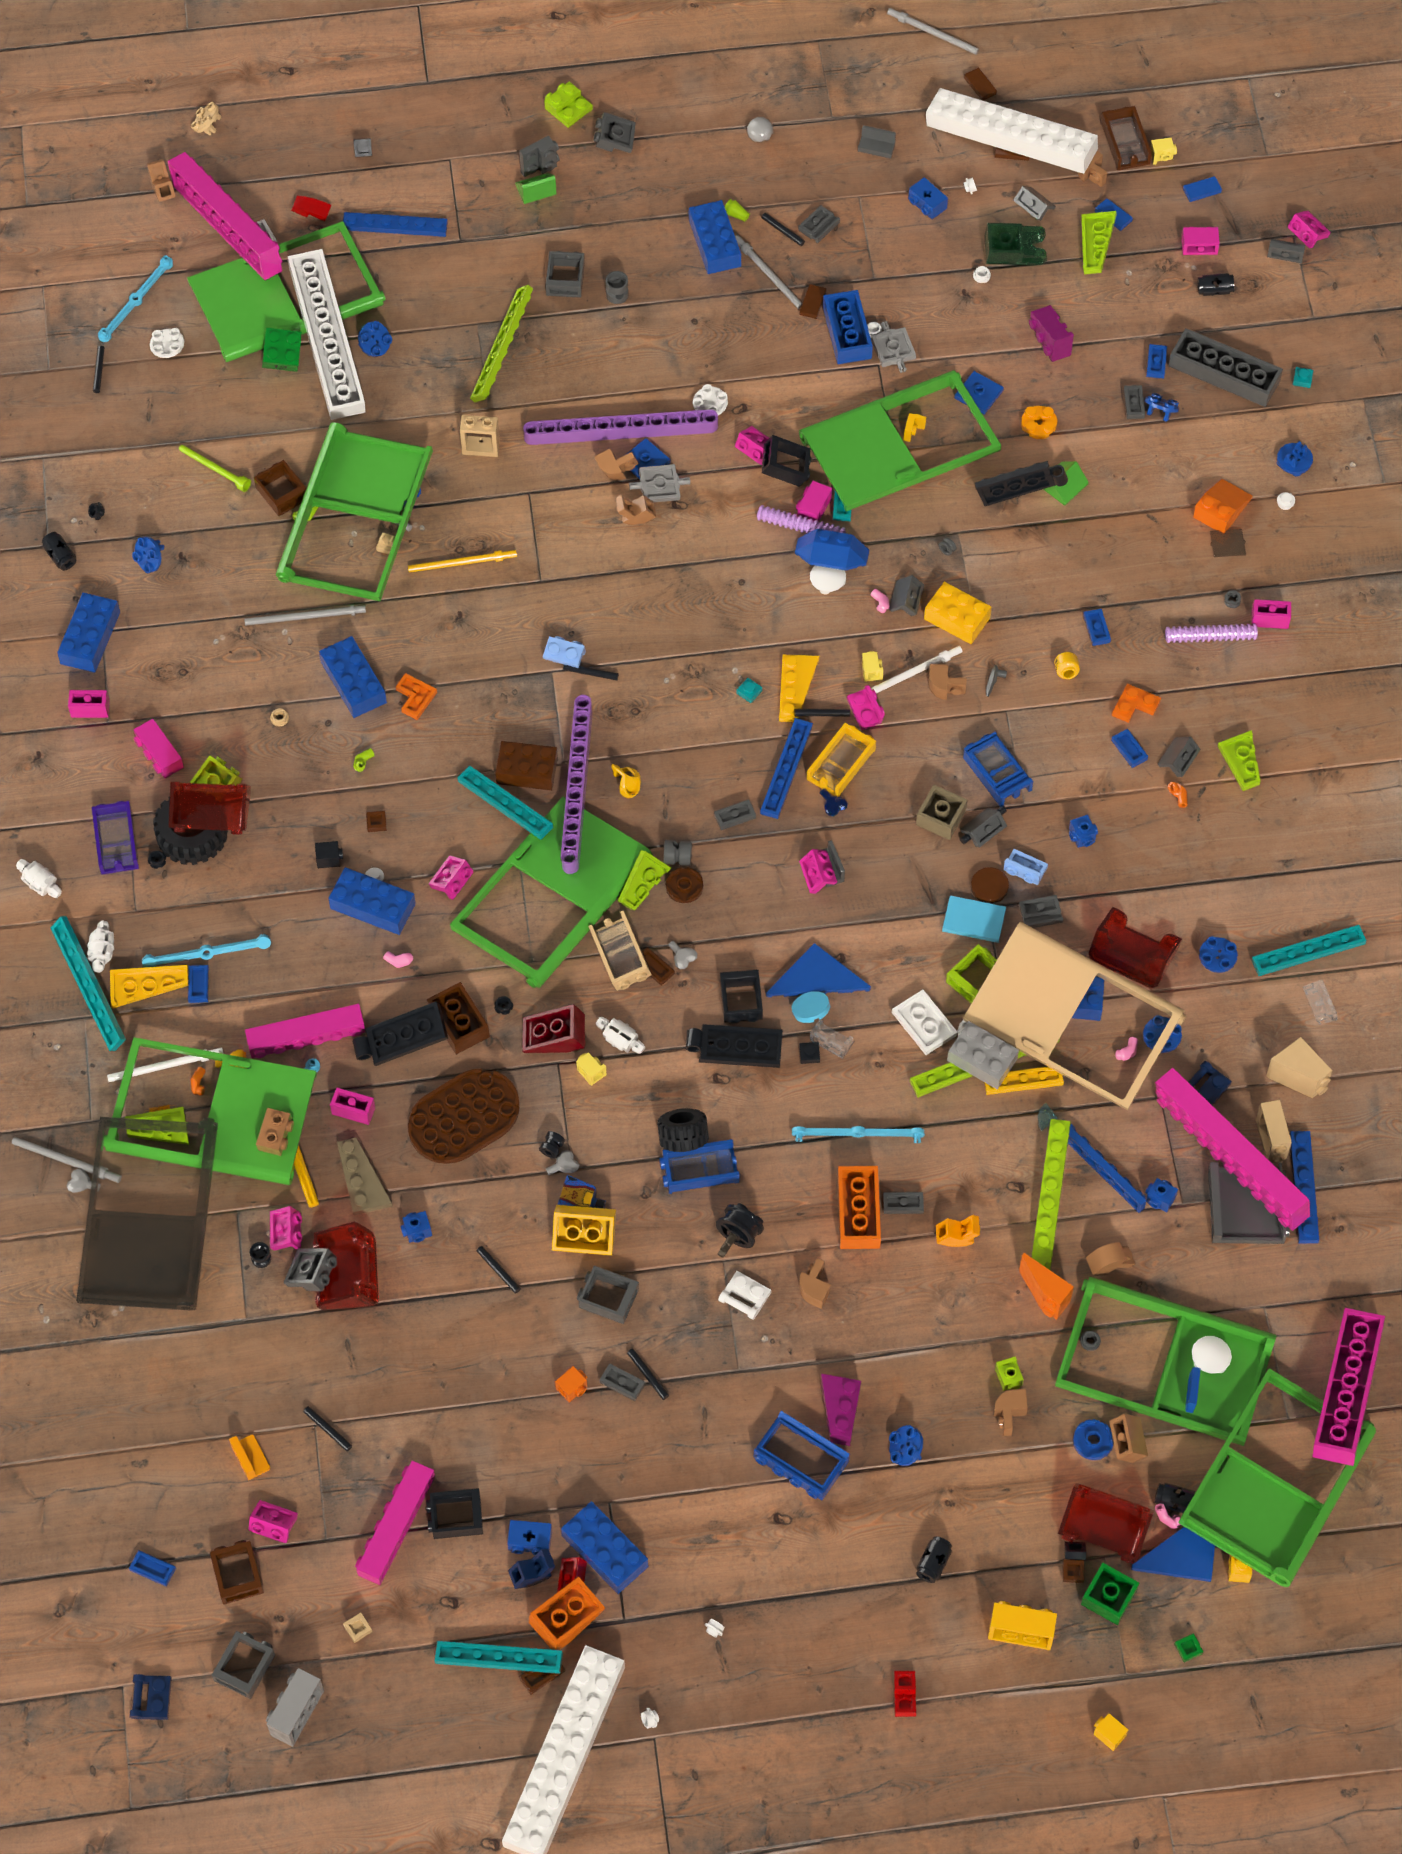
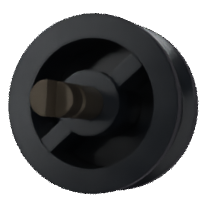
M741 1203L727 1205L724 1210L725 1215L716 1221L718 1231L726 1238L718 1252V1255L724 1258L732 1244L742 1248H752L755 1244V1237L764 1230L763 1220L755 1216Z

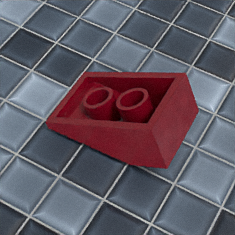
M574 1004L523 1017V1053H568L585 1048V1014Z

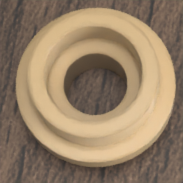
M278 708L271 713L270 720L275 726H284L289 721V714L284 709Z

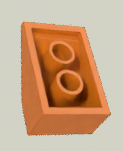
M1221 479L1196 504L1193 518L1224 535L1253 496Z
M1023 1253L1019 1268L1021 1276L1043 1313L1057 1320L1071 1302L1074 1286L1026 1253Z
M577 1577L532 1611L529 1616V1624L551 1650H561L605 1610V1607L580 1577Z

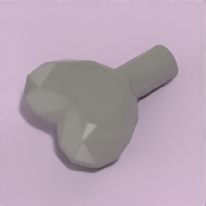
M675 941L669 943L668 946L675 952L674 962L677 968L685 969L688 967L689 962L697 959L698 954L694 949L688 947L680 948Z
M565 1150L558 1155L556 1164L546 1168V1172L548 1175L558 1171L574 1173L579 1169V1163L574 1160L572 1151Z
M83 1169L73 1170L71 1174L72 1179L66 1185L68 1191L72 1193L81 1192L87 1188L99 1191L101 1184L90 1181L88 1174Z

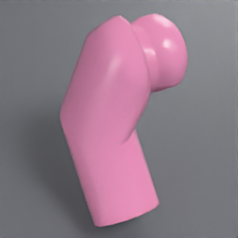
M874 589L871 596L879 603L877 610L885 613L890 607L889 599L882 592Z
M1130 1037L1127 1047L1116 1051V1058L1123 1061L1133 1058L1136 1055L1138 1039Z

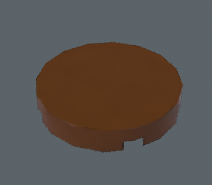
M681 867L671 871L667 876L665 884L669 897L679 903H691L697 900L702 894L704 887L702 876L698 871L689 867Z
M993 867L978 870L973 875L971 881V892L975 898L985 903H997L1003 900L1009 889V881L1005 873Z

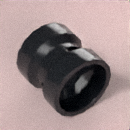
M548 1131L545 1136V1142L541 1144L539 1151L549 1158H557L559 1148L565 1142L564 1137L556 1132Z
M257 1242L251 1246L249 1253L252 1264L257 1268L267 1267L271 1262V1254L267 1244Z

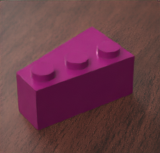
M1049 305L1031 311L1029 325L1032 330L1034 329L1037 341L1043 345L1045 355L1049 356L1051 362L1071 356L1074 334L1072 331L1067 332L1065 329L1067 325L1059 322L1060 316Z
M821 1374V1388L829 1440L835 1444L850 1446L861 1390V1381Z

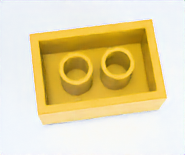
M944 581L925 607L924 620L972 645L989 621L992 607Z
M556 1205L553 1221L552 1250L612 1255L616 1209Z
M1005 1601L994 1602L988 1639L1051 1650L1057 1613H1053L1050 1609L1035 1610L1028 1605H1020L1018 1607L1012 1606L1009 1602Z

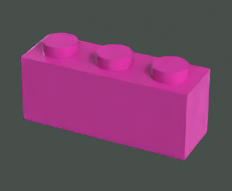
M154 719L134 729L135 737L133 739L136 745L144 749L143 753L148 761L152 760L154 763L153 768L157 774L161 773L165 779L184 768L182 758Z

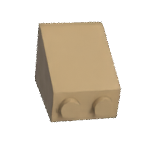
M1300 1037L1271 1059L1266 1076L1271 1080L1313 1098L1317 1094L1320 1096L1327 1091L1328 1083L1331 1081L1332 1070Z

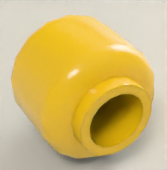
M1063 652L1055 658L1056 673L1060 678L1072 679L1077 676L1080 667L1078 657L1074 653Z

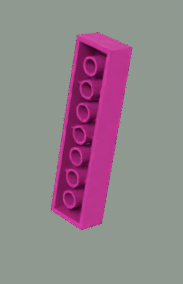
M1349 1308L1344 1309L1312 1457L1354 1466L1382 1338L1385 1316Z

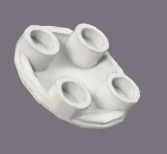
M178 328L155 330L150 340V349L154 355L160 358L173 357L183 349L184 337Z
M709 384L704 385L693 398L695 410L710 409L716 411L718 415L724 412L728 405L727 394L720 388L712 387Z
M814 566L810 572V580L812 585L820 590L822 594H829L845 585L846 573L845 570Z
M1215 1336L1202 1337L1196 1341L1192 1348L1194 1366L1201 1368L1204 1372L1210 1374L1223 1373L1230 1365L1232 1359L1231 1350L1221 1338Z

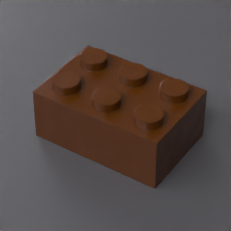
M501 741L495 772L496 784L552 791L558 760L557 747Z
M461 982L426 999L427 1005L436 1001L440 1003L448 1035L447 1041L456 1055L490 1037L489 1026Z

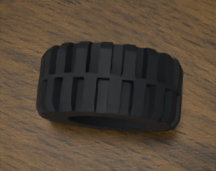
M189 790L188 793L181 791L178 792L179 795L174 796L173 794L169 796L168 801L164 800L160 804L161 809L158 808L156 810V817L153 818V829L160 850H162L166 857H170L172 861L178 862L179 860L184 865H187V863L196 865L200 861L203 863L207 862L209 857L214 858L217 855V850L221 851L228 837V826L221 804L215 801L213 796H206V793L199 791V793H196L195 790ZM189 818L202 819L208 823L203 832L193 837H182L174 833L176 826Z

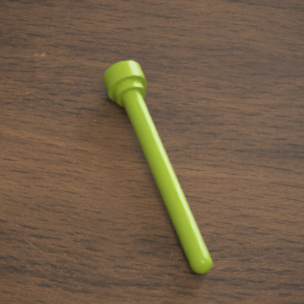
M185 445L179 446V450L182 453L235 483L237 489L242 492H246L250 488L251 480L245 476L238 477Z

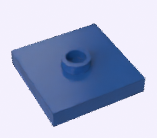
M975 371L964 383L980 412L984 415L1004 391L1003 386ZM957 391L954 398L967 405L959 391Z
M646 438L628 452H632L639 462L634 469L630 470L639 479L640 467L669 465L671 463V459Z

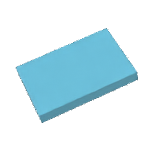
M950 896L942 932L999 943L1006 907Z

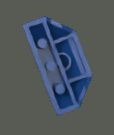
M815 529L798 538L795 554L810 565L846 571L859 566H866L870 550L852 534Z

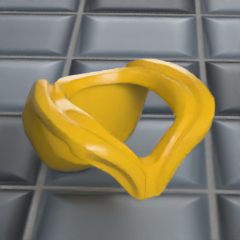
M612 764L613 776L619 777L622 775L619 786L620 794L628 799L636 796L640 790V773L631 767L620 768L618 765ZM630 771L634 777L627 775L625 772Z

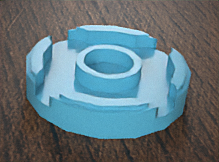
M819 991L804 993L792 1004V1013L795 1019L802 1023H812L817 1018L820 1020L830 1010L829 998Z

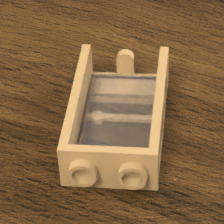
M624 911L620 912L622 919L612 922L610 918L604 920L605 926L595 930L592 925L588 926L611 982L617 991L627 989L631 984L642 982L652 975Z

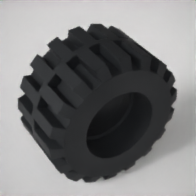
M692 1108L676 1109L666 1112L657 1120L660 1146L665 1150L672 1152L692 1151L704 1146L709 1140L707 1117L700 1110Z

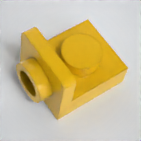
M909 413L903 441L910 442L912 435H916L917 428L924 430L927 417Z

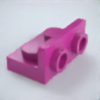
M1309 211L1295 213L1288 225V228L1308 248H1313L1318 240L1328 238L1331 233Z
M751 426L739 433L735 447L762 465L764 443L769 437Z
M869 685L865 686L864 690L847 696L846 699L861 731L882 723L885 716L883 707L878 705L876 692L874 689L871 690Z
M812 849L799 861L810 893L816 894L826 884L835 885L837 883L826 850Z
M449 855L428 884L432 889L445 892L449 899L453 900L471 877L473 870L466 860Z
M291 1206L270 1211V1248L275 1251L291 1246L296 1250L301 1249L302 1216L299 1211Z
M259 1500L250 1515L248 1530L276 1541L287 1543L289 1532L297 1520L298 1513Z

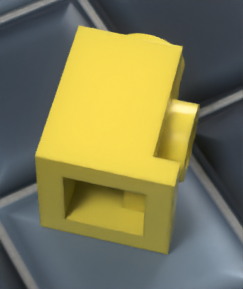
M1172 138L1151 140L1150 150L1152 152L1153 165L1157 164V161L1171 160L1173 155L1177 154L1176 144H1173Z
M869 651L862 653L864 682L883 680L882 660L878 659L877 652Z
M589 1052L583 1053L578 1057L576 1061L577 1070L591 1086L607 1075L606 1066L604 1064L601 1065L599 1059L595 1056L592 1057Z

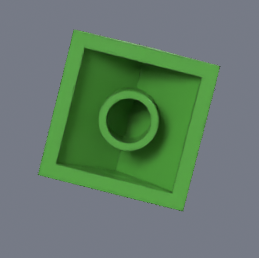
M549 173L515 182L524 204L556 195L555 175Z
M1062 461L1058 464L1063 466L1067 474L1068 482L1066 485L1060 487L1056 485L1043 489L1064 506L1089 484L1077 461Z

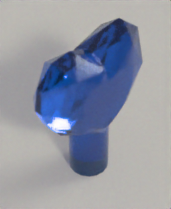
M825 788L820 791V794L826 800L824 808L829 816H835L839 811L847 808L848 803L844 798L831 796Z

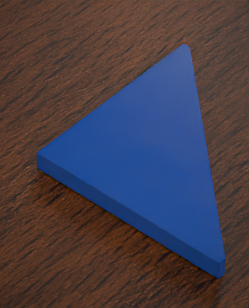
M814 943L766 992V996L768 998L784 995V997L799 996V994L811 991H819L824 994L830 992L852 993L863 990L868 992L871 990V986Z
M1183 1527L1132 1564L1131 1570L1211 1582L1215 1545Z

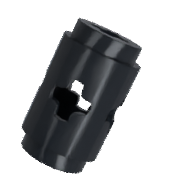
M1229 273L1202 275V277L1197 279L1199 295H1226L1234 292V276L1229 275ZM1213 282H1217V285H1219V287H1215V284H1213Z
M51 532L42 539L43 548L59 569L65 571L75 565L76 555L60 534Z
M1159 1483L1154 1503L1164 1504L1166 1509L1184 1513L1195 1491L1169 1483Z
M933 1537L929 1541L916 1567V1575L926 1582L935 1583L940 1578L952 1553V1544L944 1538Z

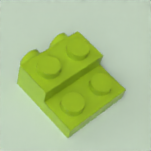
M570 81L566 84L561 83L557 91L554 93L549 92L544 100L545 109L567 128L593 110V105L581 96V90Z
M209 755L188 786L197 793L202 791L206 793V796H213L215 801L221 804L228 793L232 794L242 778L239 777L240 772L232 766L230 769L225 766L227 762L217 756L215 759Z

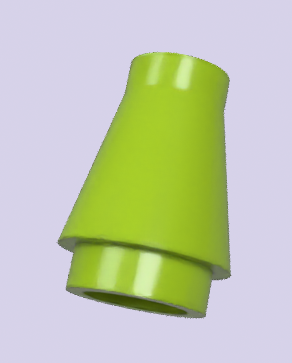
M730 199L725 205L726 213L731 217L746 222L750 216V213L736 200Z

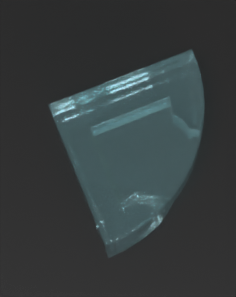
M1047 1103L1040 1108L1038 1113V1126L1040 1130L1048 1127L1051 1119L1057 1120V1116Z

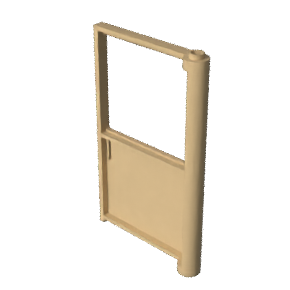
M1020 921L963 1020L977 1025L1019 1049L1020 1052L1128 1110L1175 1027L1183 1024L1186 1015L1184 1014L1185 1010ZM1096 976L1171 1016L1124 1099L1112 1095L1049 1060V1056Z

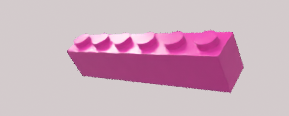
M355 1004L245 1029L251 1058H263L269 1054H281L286 1050H298L312 1044L320 1045L323 1042L330 1040L338 1041L347 1036H359L361 1033H365V1026L360 1005Z
M411 1461L410 1465L404 1468L401 1483L396 1484L391 1502L388 1501L384 1507L383 1513L385 1514L382 1520H378L374 1527L375 1534L367 1540L365 1545L366 1551L363 1557L360 1556L355 1565L358 1576L378 1585H381L435 1479L433 1469Z

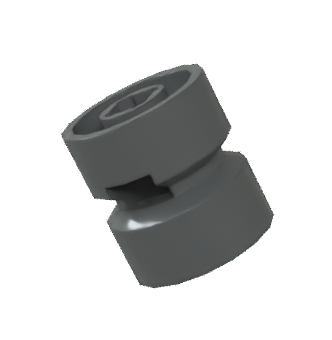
M621 271L610 272L605 279L606 298L613 304L624 303L629 296L628 277Z
M665 840L664 863L674 865L678 862L679 865L690 866L692 841L677 843L676 840Z

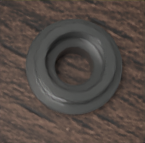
M1087 1331L1082 1334L1080 1343L1085 1350L1094 1351L1100 1346L1101 1339L1096 1332ZM1092 1339L1094 1343L1089 1344L1087 1343V1340Z

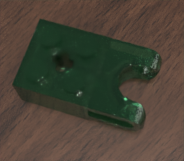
M987 223L984 234L986 264L1043 265L1047 261L1046 251L1032 245L1041 243L1046 236L1044 227L1022 226V224Z

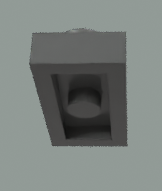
M1142 385L1124 386L1126 418L1144 419L1145 409Z
M750 800L714 811V816L720 830L756 819V813Z
M883 1192L884 1214H924L923 1192Z
M610 1363L600 1378L601 1384L633 1401H636L645 1386V1381Z

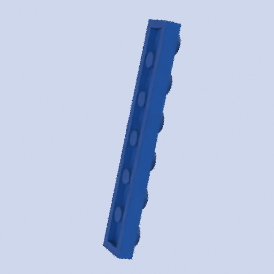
M344 212L343 222L348 231L446 237L448 219L352 212Z
M795 718L761 807V815L775 819L779 818L813 723Z
M1071 1124L1068 1144L1140 1213L1145 1208L1147 1201L1144 1194L1139 1190L1136 1191L1132 1187L1131 1182L1126 1177H1122L1118 1173L1117 1168L1104 1159L1100 1151L1094 1150L1090 1146L1089 1141L1084 1136L1081 1137Z
M1290 1131L1293 1184L1310 1201V1217L1297 1227L1298 1244L1319 1243L1310 1131Z

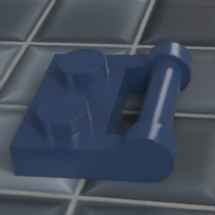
M1203 1061L1200 1069L1188 1083L1194 1087L1207 1073L1210 1077L1198 1092L1213 1106L1228 1089L1232 1081L1214 1069L1209 1062Z
M133 1675V1706L129 1716L131 1719L168 1720L171 1676ZM143 1684H149L147 1711H141Z

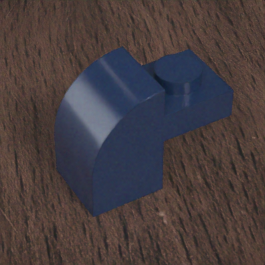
M542 1549L532 1559L517 1561L508 1570L514 1588L531 1587L549 1579L552 1576L551 1571L555 1568L554 1560L549 1549Z

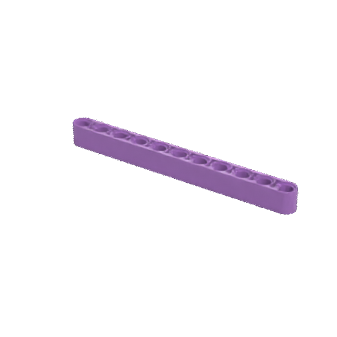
M709 409L530 421L524 425L523 432L524 440L529 445L713 433L718 429V414L716 411Z
M579 695L574 702L561 847L562 869L567 874L576 873L580 865L593 714L591 698L587 695Z

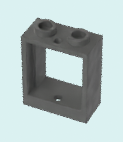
M549 251L546 296L581 298L585 267L584 253ZM554 266L579 267L578 281L553 280Z
M593 1266L592 1271H588L586 1274L584 1289L581 1288L578 1292L579 1308L624 1324L639 1291V1282ZM597 1279L626 1290L618 1311L588 1301Z
M236 1631L212 1673L214 1682L251 1699L275 1657V1652L272 1649L273 1646L266 1641H261L260 1643L254 1640V1636L247 1632L240 1633ZM239 1642L264 1653L249 1683L223 1672Z

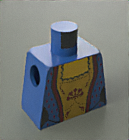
M567 1175L558 1205L605 1208L606 1200L596 1198L595 1186Z

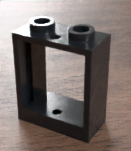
M772 435L764 443L761 473L800 487L810 477L811 448ZM780 451L800 458L799 471L778 464L777 452Z
M759 970L721 972L720 987L724 1023L736 1024L740 1021L756 1022L763 1020ZM754 986L757 1009L728 1011L726 988Z
M479 1488L430 1493V1500H426L427 1513H431L432 1519L428 1520V1531L433 1533L434 1539L483 1534ZM472 1501L474 1526L438 1529L436 1504Z

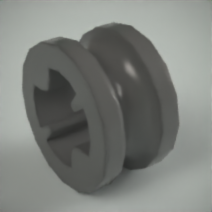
M947 537L938 544L939 549L947 556H950L957 549L955 543Z
M1235 590L1228 591L1225 594V605L1229 608H1237L1241 603L1240 593ZM1230 597H1232L1233 599L1236 598V602H1234L1233 600L1229 601Z

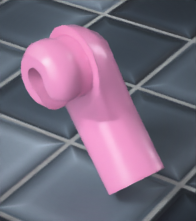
M387 951L383 959L396 968H401L409 965L413 961V956L411 953L395 956Z
M1164 1504L1155 1506V1511L1162 1523L1171 1529H1176L1178 1525H1181L1178 1523L1180 1517L1178 1515L1170 1517Z

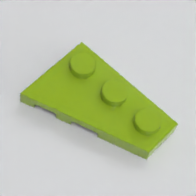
M1252 730L1218 743V748L1242 791L1256 787L1261 782Z
M641 850L618 902L630 910H636L649 895L651 888L654 885H658L661 881L660 878L664 873H668L671 867L648 852Z
M184 1107L125 1116L127 1136L129 1138L189 1145Z

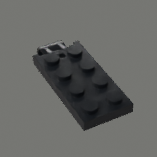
M1045 461L1025 468H1018L1012 472L1001 473L992 478L982 479L975 482V486L984 506H989L1052 486H1064L1068 482V477L1063 466L1055 465L1049 467V462Z
M436 1001L365 1028L367 1037H357L352 1042L357 1060H366L372 1056L374 1066H378L447 1040L448 1035L440 1003Z
M703 1024L701 1030L697 1028L687 1030L685 1049L689 1052L700 1051L699 1063L780 1068L783 1030Z

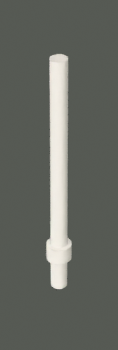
M957 646L949 651L945 650L939 653V656L872 687L871 690L874 689L876 693L881 692L929 669L930 664L950 661L951 657L963 652L962 648Z
M222 1047L209 1050L211 1052L224 1054ZM191 1055L134 1068L132 1077L200 1060L201 1062L209 1061V1059ZM124 1071L108 1074V1081L113 1082L123 1079Z

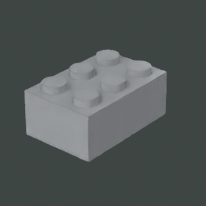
M968 1021L948 1051L947 1061L998 1090L1017 1061L1019 1049Z
M299 1668L290 1675L287 1681L288 1687L285 1692L282 1691L279 1694L275 1710H271L266 1718L270 1735L292 1747L324 1693L321 1679Z

